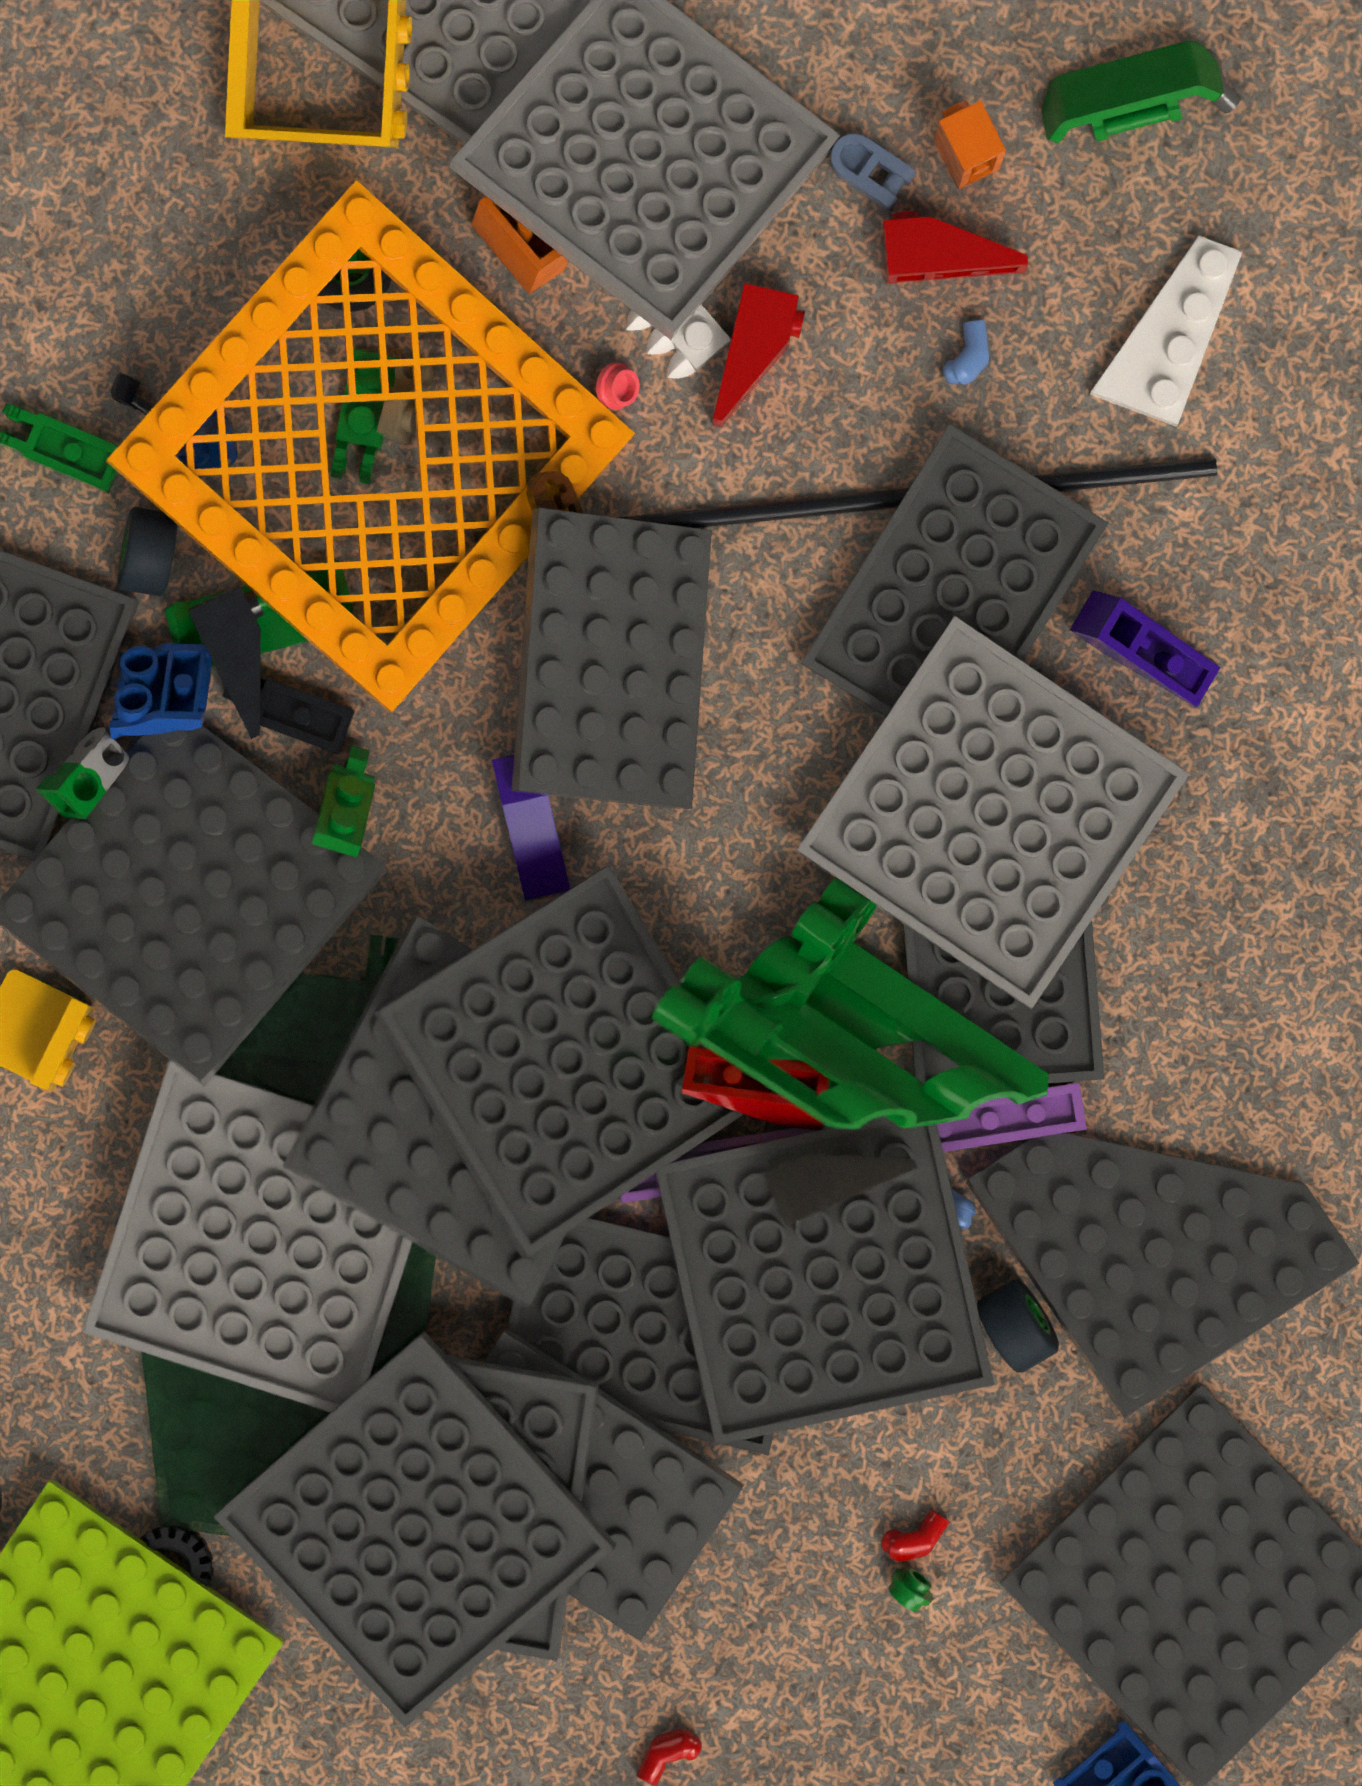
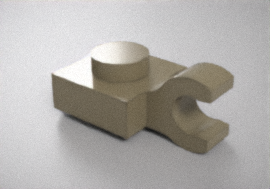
M431 365L420 367L422 391L427 389L433 382L434 368ZM411 366L395 367L394 387H389V393L414 392L413 379L409 377ZM415 400L384 401L377 432L391 441L410 445L413 433L417 432Z

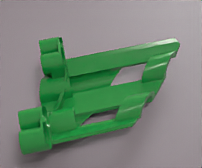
M836 877L825 889L818 903L814 901L802 914L793 929L792 937H782L769 945L754 960L746 974L736 979L705 957L700 956L688 969L679 985L674 984L666 992L652 1015L654 1021L692 1047L700 1043L830 1127L859 1129L868 1121L881 1116H885L901 1128L935 1125L967 1119L973 1109L989 1100L1007 1097L1019 1105L1048 1094L1049 1074L854 943L870 920L877 905ZM924 1041L958 1064L959 1067L936 1074L923 1083L877 1052L876 1049L900 1043ZM767 1059L802 1060L838 1085L817 1094Z

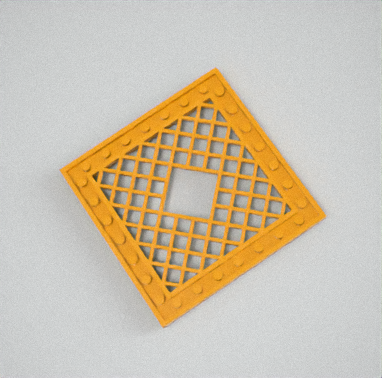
M356 180L110 455L106 462L250 590H253L259 598L385 710L391 713L529 556L532 510L526 494L528 484L526 485L525 460L549 459L537 474L545 471H555L564 474L569 478L579 499L635 433ZM359 249L371 261L348 260ZM373 268L374 294L349 295L348 269ZM340 270L342 295L317 296ZM381 270L405 292L382 293ZM408 300L410 326L385 327L383 301ZM375 301L377 327L352 328L350 303ZM416 302L440 324L417 325ZM342 303L344 328L319 329L317 304ZM309 305L311 330L286 331ZM443 332L444 357L420 358L418 333ZM410 333L412 359L387 360L385 334ZM451 333L476 356L452 357ZM377 335L379 360L354 361L352 336ZM344 336L346 362L321 363L319 337ZM311 338L313 363L288 364L286 339ZM278 340L280 365L255 366ZM478 363L479 389L455 390L453 364ZM445 365L447 390L422 391L420 366ZM486 365L510 387L487 388ZM412 366L414 392L389 393L387 367ZM379 368L381 393L356 395L355 369ZM347 369L348 395L323 396L321 370ZM314 371L315 396L290 398L288 372ZM280 372L282 398L257 399L255 373ZM247 375L249 400L224 401ZM512 395L514 420L490 421L488 396ZM480 396L481 422L457 423L455 397ZM521 397L545 419L522 420ZM447 398L449 423L424 425L423 399ZM414 399L421 491L330 496L324 404ZM316 404L318 430L292 431L291 405ZM283 406L284 431L259 432L257 407ZM250 407L251 433L226 434L224 408ZM216 410L218 434L193 436ZM547 426L549 452L524 453L523 427ZM515 428L516 453L492 455L490 429ZM555 428L567 438L558 450L556 447ZM482 429L484 455L459 456L458 430ZM449 431L451 457L426 458L425 432ZM318 437L320 463L294 464L293 438ZM285 439L287 465L261 466L260 440ZM252 440L253 466L228 468L226 442ZM219 442L220 468L195 469L193 443ZM184 445L186 448L187 467L175 457ZM517 461L518 486L494 488L492 462ZM484 462L486 488L461 489L460 464ZM452 464L453 490L429 491L427 465ZM320 471L322 496L297 498L295 472ZM287 472L289 498L264 499L262 473ZM254 474L256 500L230 501L229 475ZM221 475L222 498L204 483L199 476ZM546 481V490L540 493L542 500H551L556 510L568 511V508L558 509L554 501V495L560 492L558 485H549ZM518 494L496 519L495 495ZM486 495L488 521L464 522L462 497ZM454 497L456 523L431 524L429 498ZM421 499L423 524L398 526L396 500ZM388 500L390 526L365 527L363 502ZM356 502L357 528L332 529L330 503ZM323 504L324 530L299 531L297 505ZM289 505L291 531L266 533L264 507ZM256 507L258 530L234 508ZM488 528L466 554L464 530ZM456 530L458 556L433 557L431 531ZM423 532L425 558L400 559L399 533ZM391 533L392 559L367 561L366 535ZM358 535L359 561L334 562L333 536ZM325 537L326 563L301 564L300 538ZM292 539L293 561L270 540ZM458 563L435 589L434 564ZM426 565L427 591L402 592L401 566ZM393 567L395 593L370 594L368 568ZM360 568L362 594L337 596L335 570ZM327 570L328 592L304 571ZM427 598L405 623L403 599ZM395 600L397 626L372 627L370 601ZM362 602L364 624L340 603ZM397 633L387 645L375 634Z

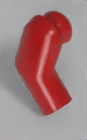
M930 1509L917 1531L903 1534L896 1529L887 1531L882 1537L881 1548L884 1552L889 1553V1557L892 1560L898 1562L926 1557L932 1551L950 1521Z
M676 1729L656 1736L651 1741L636 1776L643 1781L657 1786L667 1763L683 1758L690 1761L699 1756L702 1749L700 1738L693 1735L690 1730Z

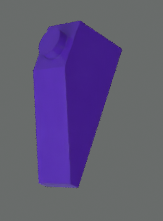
M1093 590L1070 628L1071 632L1103 654L1194 707L1199 706L1220 670V667L1121 597Z
M514 755L493 759L492 764L525 901L567 891L570 889L549 795L513 792Z

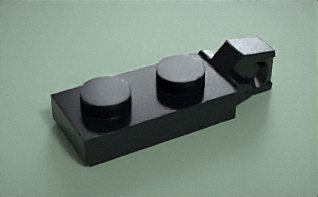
M260 678L261 727L337 755L340 754L355 710L277 681ZM225 687L222 697L232 701Z

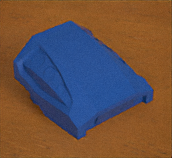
M164 643L152 649L145 646H136L124 653H120L121 676L120 680H117L118 691L114 698L115 714H112V720H110L109 725L111 739H117L121 736L162 734L179 730L191 731L203 726L212 668V659L204 644Z
M1124 1720L1117 1726V1731L1080 1765L1062 1779L1059 1777L1053 1782L1055 1786H1180Z

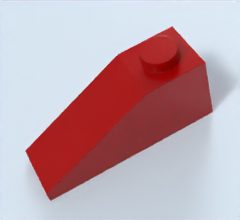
M917 211L893 213L891 215L892 220H884L882 236L887 284L1025 273L1028 267V255L933 217H919V212Z
M744 283L713 416V426L723 427L787 350L790 336L800 337L805 310L797 309L799 295Z
M689 1046L682 1085L683 1094L776 1125L818 1131L823 1130L824 1123L714 1051ZM767 1059L817 1094L829 1089L830 1079L805 1062Z

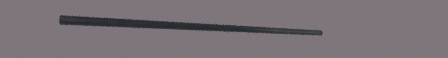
M1213 457L1034 475V477L1055 490L1062 492L1217 476L1216 458ZM909 488L617 518L690 528H704L893 509L899 506ZM486 531L474 532L475 543Z

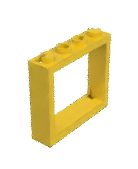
M231 0L225 137L399 148V138L404 139L407 133L406 110H401L402 91H408L410 82L409 63H403L404 44H410L412 38V17L406 15V0H388L381 133L254 125L260 0Z

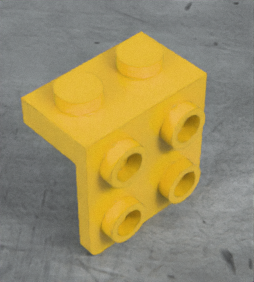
M19 970L9 971L0 986V1066L29 1080L31 1084L45 1091L54 1092L57 1085L63 1087L74 1068L75 1061L71 1060V1057L78 1042L84 1045L94 1028L96 1019L91 1016L95 1007Z

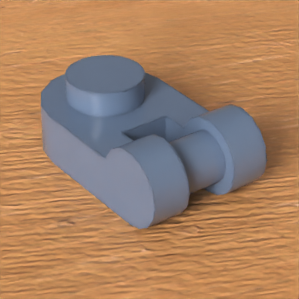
M848 134L841 137L834 144L831 151V167L833 172L842 181L868 197L870 201L887 212H891L898 202L896 195L902 186H908L916 175L915 170L908 164L860 134ZM877 166L888 173L881 185L870 178Z

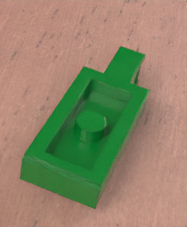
M352 745L345 765L334 764L333 769L330 770L311 844L352 857H358L375 788L373 783L375 776L364 773L370 750Z

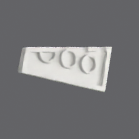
M1198 236L1092 389L1090 395L1177 427L1242 252Z

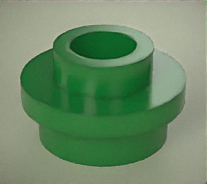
M909 1568L906 1572L902 1569H896L892 1574L893 1582L888 1587V1591L905 1608L918 1612L922 1605L929 1606L933 1601V1595L929 1590L932 1586L931 1583L917 1570Z

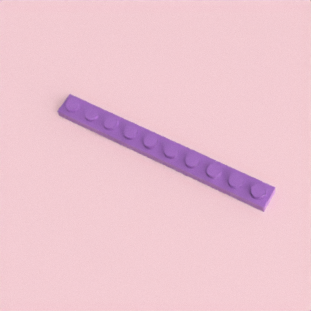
M1079 1083L1048 1088L1047 1095L1019 1105L1007 1097L989 1100L973 1109L967 1119L937 1124L943 1152L1087 1129ZM826 1124L823 1125V1130L833 1128ZM791 1128L702 1142L673 1162L818 1130ZM657 1173L620 1196L621 1203L662 1197Z

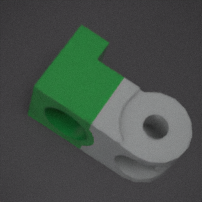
M97 728L79 742L74 754L66 759L53 776L47 775L36 790L63 818L86 819L127 765L130 758L129 754L115 739H111L110 734L105 728Z

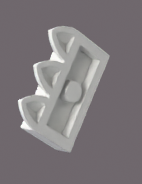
M700 305L672 340L655 328L648 339L646 353L662 354L676 348L677 351L672 356L668 366L667 378H683L702 368L731 343V338L707 310ZM630 310L627 316L626 330H642L652 326L633 310Z

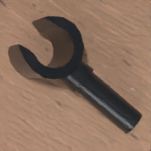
M117 374L111 388L113 399L121 404L133 407L135 410H139L146 416L153 406L136 396L141 382L125 374Z

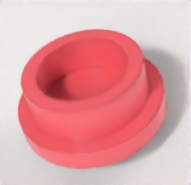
M617 362L606 365L601 370L596 382L598 400L607 408L614 410L631 405L636 400L640 388L636 373L627 365Z

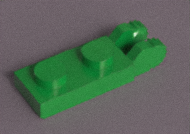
M358 349L353 351L354 361L379 360V354ZM387 356V360L400 359L397 357ZM387 367L389 387H394L396 378L395 367ZM379 368L355 369L356 395L381 393ZM348 383L346 384L344 395H348ZM384 401L342 403L335 436L337 445L332 463L331 477L342 479L343 474L346 472L349 444L365 447L363 461L359 468V483L370 485L377 452L382 450L384 436L377 432Z
M5 404L2 414L16 423H24L33 428L27 442L1 430V446L20 453L24 459L109 494L118 471L107 463L106 460L118 448L117 445L42 413L35 415L11 404Z

